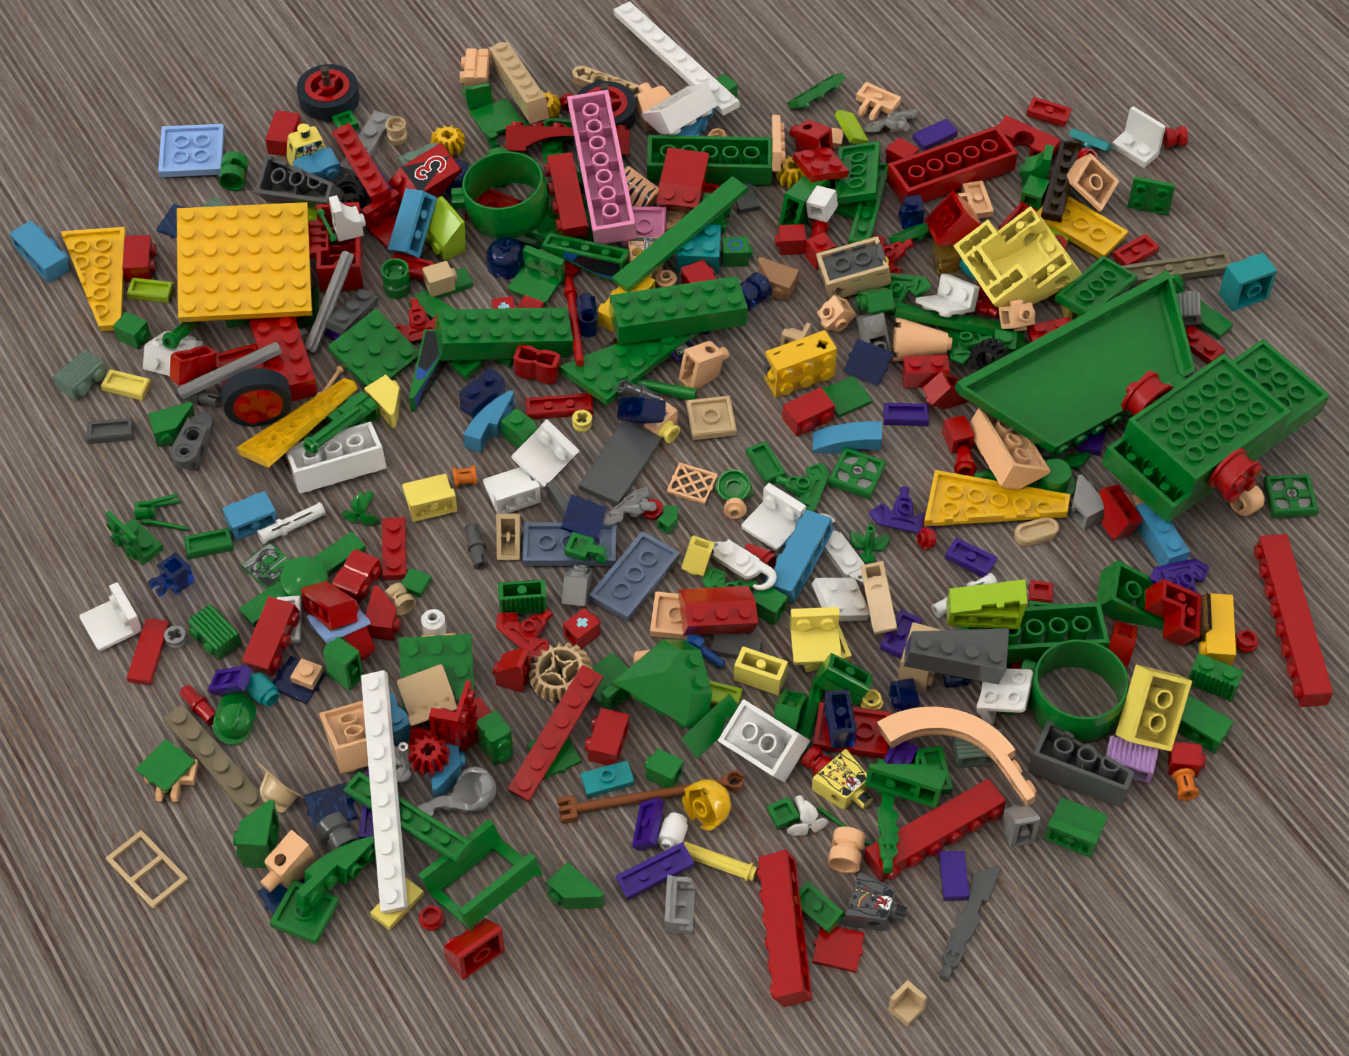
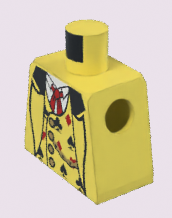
M300 124L297 127V132L288 135L287 160L291 166H293L292 162L295 159L304 155H312L314 152L326 148L316 127Z
M846 749L813 777L812 790L841 809H847L854 802L862 809H866L873 801V798L866 792L869 788L865 786L867 773Z

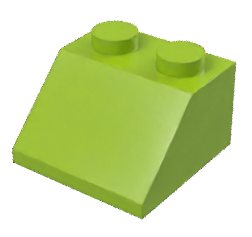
M441 196L436 201L425 242L431 245L436 255H439L443 261H446L466 251L465 222L444 197Z

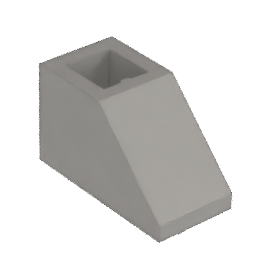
M884 313L856 316L859 336L870 361L892 356Z
M1081 474L1077 479L1070 515L1083 530H1086L1104 519V505L1092 482L1087 481Z
M579 564L569 568L564 575L562 604L585 606L587 604L593 577L592 569H588L586 565Z

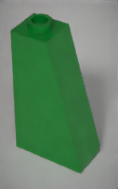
M804 175L784 195L778 228L779 225L804 224L805 226L810 219L808 218L806 207L807 199L816 186L832 189L835 179L810 182Z

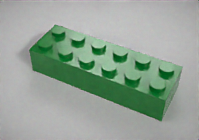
M648 135L647 179L652 183H660L667 149L675 148L709 153L705 183L724 184L733 176L741 183L771 185L772 137Z
M738 276L610 295L609 313L618 345L746 326L748 306Z
M567 307L437 310L434 325L440 361L513 359L517 347L520 345L532 346L539 351L550 350L558 353L560 358H570L574 341Z
M1100 602L1026 607L1020 628L1009 629L1007 664L1023 663L1025 659L1038 662L1046 650L1055 644L1067 640H1087L1108 648L1110 640ZM956 626L957 630L1000 629Z

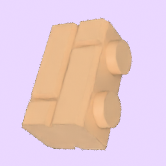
M467 48L465 57L461 58V68L464 71H460V83H464V86H473L489 82L491 67L489 49L477 50Z

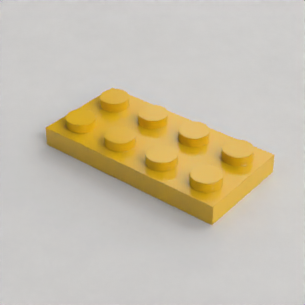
M1070 196L1067 198L1061 223L1044 220L1048 226L1069 238L1070 242L1097 258L1107 257L1128 235L1126 229ZM1043 206L1036 212L1038 216H1041Z

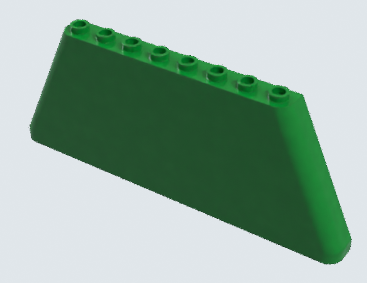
M1167 270L959 380L955 385V390L961 397L1049 453L1062 455L1070 448L1069 446L1076 444V446L1080 445L1088 438L1087 436L1091 434L1094 436L1098 435L1107 425H1116L1127 414L1132 416L1131 412L1126 413L1121 408V403L1127 394L1126 388L1133 381H1139L1148 371L1157 372L1160 376V381L1164 384H1167L1177 374H1181L1188 379L1195 372L1172 276Z

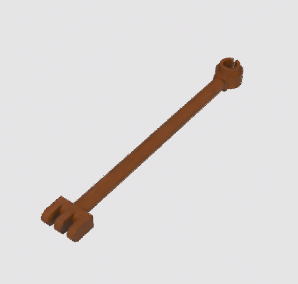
M732 770L726 776H722L721 779L714 780L731 792H739L745 784L744 775L737 770ZM732 782L739 783L738 785H731ZM691 784L575 803L574 795L560 797L557 799L558 805L561 806L559 807V814L562 815L560 820L563 824L578 822L577 813L639 803L656 797L663 799L686 795L684 789Z

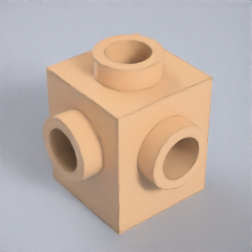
M836 295L825 302L823 307L817 312L821 319L820 323L826 330H833L839 333L856 316L849 302Z
M1023 299L1010 301V305L998 307L1001 329L1014 328V331L1027 330L1028 325L1035 324V310L1032 302L1023 303Z

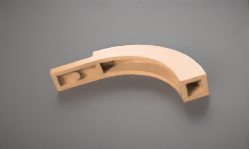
M919 707L897 712L877 722L878 730L891 749L910 739L927 735L952 736L972 743L994 760L1026 806H1030L1035 802V793L1037 791L1030 780H1024L1020 774L1022 769L1015 759L1011 761L1015 757V748L997 729L982 719L952 708Z

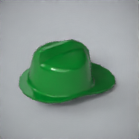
M233 692L222 697L212 726L214 735L219 741L229 745H236L248 738L256 717V706L249 696Z

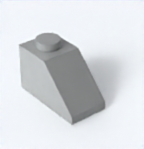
M1015 805L1004 810L1002 824L1010 848L1035 842L1040 817L1029 805L1022 807Z

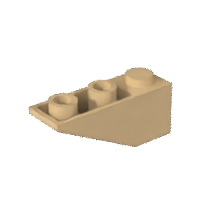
M884 561L861 565L874 635L898 630Z

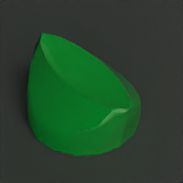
M737 469L723 472L714 487L717 495L726 501L731 498H739L745 501L754 495V490L748 476L743 471Z

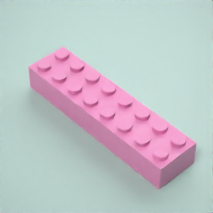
M608 90L568 96L569 113L594 242L607 244L637 238L636 225Z

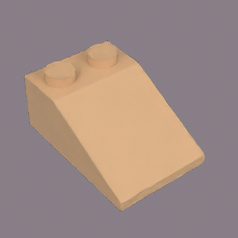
M363 701L319 713L340 774L353 772L368 766Z

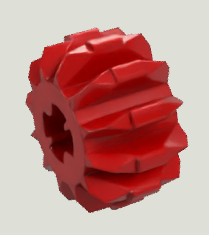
M426 734L424 735V740L416 738L414 741L415 745H410L409 747L410 754L408 756V761L412 764L414 772L420 771L422 777L427 772H430L432 777L435 775V771L443 773V766L449 765L450 749L447 747L444 739L438 740L436 734L431 739Z

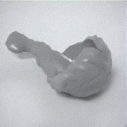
M468 767L463 770L461 776L457 779L452 793L447 796H437L428 803L418 805L417 808L430 816L433 815L435 809L440 808L446 811H461L462 813L481 811L495 798V780L483 768Z

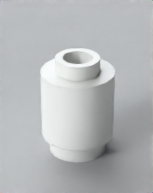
M432 609L422 615L423 635L435 634L439 636L447 632L445 616L441 611Z
M670 813L664 819L657 839L663 850L666 851L683 842L688 829L687 818L679 813Z

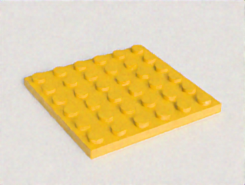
M307 202L177 208L179 322L312 316Z

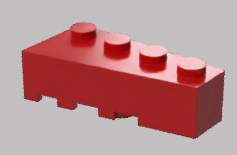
M572 152L547 156V164H544V173L548 181L549 195H551L553 200L551 201L552 211L557 216V219H555L556 230L561 232V235L572 238L587 236L588 223Z

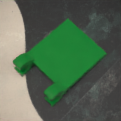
M507 98L469 111L471 117L485 135L491 149L499 147V143L496 140L498 134L506 132V125H511L512 121L524 122L523 126H528L525 120L522 121Z

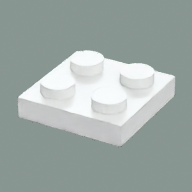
M855 578L814 579L812 586L821 607H839V621H867L869 619V609Z

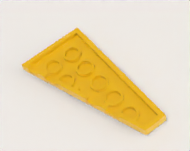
M125 227L61 231L62 238L100 332L114 331L113 325L123 315L124 273L122 265L126 236Z
M347 378L341 379L236 447L238 453L269 468L358 389L355 382Z
M935 470L924 527L1033 520L1048 517L1063 518L1067 517L1070 494L1027 486L1021 489L1004 488L999 485L998 481Z

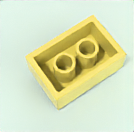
M1136 664L1115 735L1129 742L1172 751L1192 681L1178 674Z

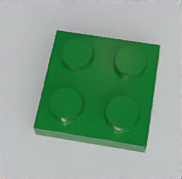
M293 880L269 922L270 927L317 945L340 903L339 898L325 892L315 906H311L303 913L296 908V891L304 884Z

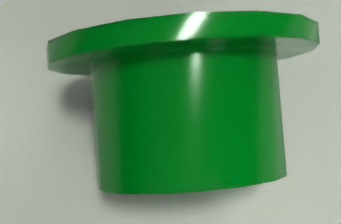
M1061 459L1046 460L1045 462L1051 470L1050 473L1031 483L1030 486L1070 494L1071 497L1076 487L1071 467Z

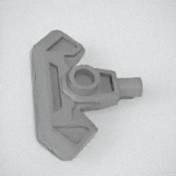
M918 109L889 113L888 117L867 124L864 131L879 132L885 126L890 128L891 132L908 131L910 124L907 123L906 119L915 118L918 114Z
M648 486L633 491L603 517L604 524L611 525L622 521L624 513L629 514L630 517H636L644 511H654L656 509L655 502H648V499H645L650 497Z

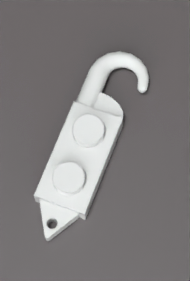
M821 514L827 517H831L832 523L835 522V519L828 514ZM833 531L824 548V552L844 578H855L857 583L864 585L860 567L865 565L843 534Z
M729 539L726 542H714L713 557L715 560L745 580L752 579L761 572L768 576L766 583L762 585L754 584V589L766 590L774 585L777 578L776 572L773 568L760 561L758 557Z

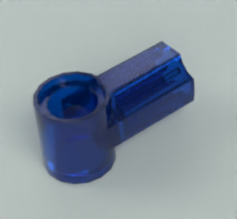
M582 293L581 296L577 297L580 334L584 337H593L598 332L596 298L590 293Z

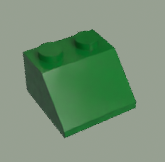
M268 800L242 819L239 823L238 831H234L233 845L237 846V858L241 859L243 867L268 869L264 861L276 848L280 830V820L274 800Z

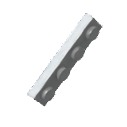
M374 110L358 137L370 157H372L387 133L386 121L393 117L392 115ZM345 157L340 164L341 171L357 176Z

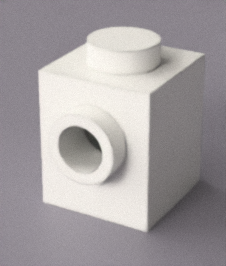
M816 186L806 201L808 218L828 222L838 207L836 190Z

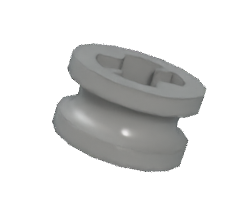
M171 626L164 633L166 644L171 649H181L187 643L185 630L181 626ZM180 635V638H175L174 640L171 638Z

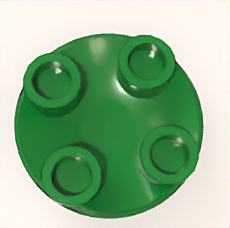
M302 556L294 558L284 566L281 572L283 589L290 596H301V599L300 588L328 581L326 568L320 561L312 557Z

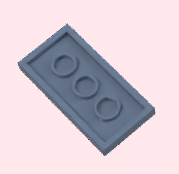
M524 522L523 566H574L577 564L613 566L616 563V523L605 525L604 522ZM575 532L594 538L595 545L607 548L605 554L608 557L605 563H598L591 557H588L585 562L565 556L564 549L572 533Z
M641 531L589 594V600L628 622L679 560L680 552Z

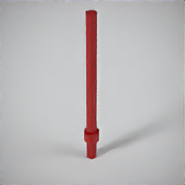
M568 275L564 278V296L568 302L570 325L574 340L575 364L581 367L584 365L576 305L577 289L574 286L573 277Z

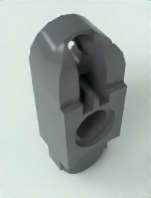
M201 412L191 417V419L187 418L170 452L175 467L188 470H196L200 467L210 445V435L214 428L209 414Z

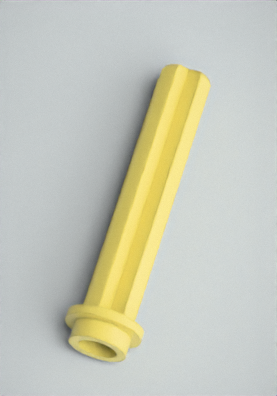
M684 842L692 860L745 879V882L755 880L758 867L754 863L747 864Z

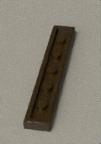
M1061 140L1041 212L1042 219L1061 223L1071 187L1067 174L1074 162L1078 160L1081 144Z

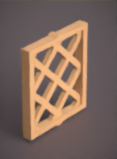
M679 463L672 476L667 494L705 505L710 493L713 491L718 474ZM683 470L685 475L678 477L679 471ZM697 474L700 479L692 481L690 476ZM687 478L690 483L682 485L680 480ZM712 478V483L708 486L705 481ZM677 481L679 487L672 489L674 482ZM702 482L704 488L697 489L695 484ZM692 486L694 491L687 493L685 488ZM707 490L706 496L702 498L700 493Z

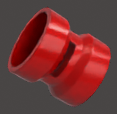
M1178 126L1176 129L1171 127L1165 128L1162 140L1164 147L1172 148L1174 145L1179 147L1187 146V128L1185 126Z
M816 745L804 754L801 764L806 769H811L815 776L833 759L829 756H824L823 751Z

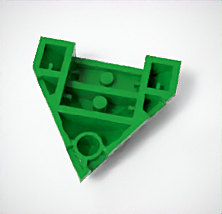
M663 639L610 684L617 689L621 687L631 693L630 697L660 715L664 716L666 714L677 721L676 724L682 728H692L709 712L712 699V690L701 650L684 639Z

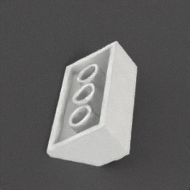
M371 422L342 430L322 445L317 453L309 454L303 447L304 441L296 443L286 452L299 494L387 468L382 445Z

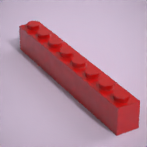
M1288 535L1260 536L1257 545L1254 546V557L1259 561V575L1265 582L1264 592L1266 598L1270 600V614L1276 621L1275 632L1276 636L1281 639V654L1283 658L1286 657L1287 675L1293 682V696L1297 698L1299 707L1328 705L1333 695V690Z

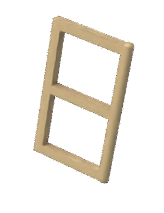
M142 830L105 858L152 909L156 908L157 905L189 880ZM142 839L158 856L130 877L114 859ZM164 861L180 879L152 900L136 882Z

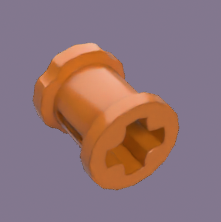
M475 465L462 469L452 467L455 488L462 484L473 483L477 485Z
M1180 769L1172 774L1173 780L1177 783V798L1179 800L1189 801L1195 799L1200 794L1198 788L1195 787L1193 779L1195 773L1192 769Z

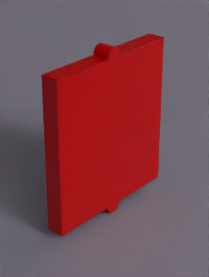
M820 926L818 938L814 940L816 947L812 963L856 973L859 958L863 955L862 944L865 933L836 926L829 934Z

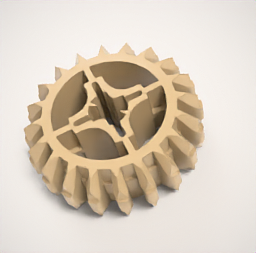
M558 642L557 647L553 648L549 644V650L544 651L541 649V656H534L535 663L530 664V684L537 696L542 697L545 702L550 700L555 705L558 700L562 699L582 665L593 670L592 661L586 651L581 650L578 645L572 647L568 642L563 647ZM559 669L562 670L563 678L560 675Z

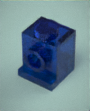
M921 195L904 196L903 205L900 206V211H898L902 229L923 223L925 209Z
M914 678L890 682L888 696L891 698L893 709H897V712L919 708L920 701Z

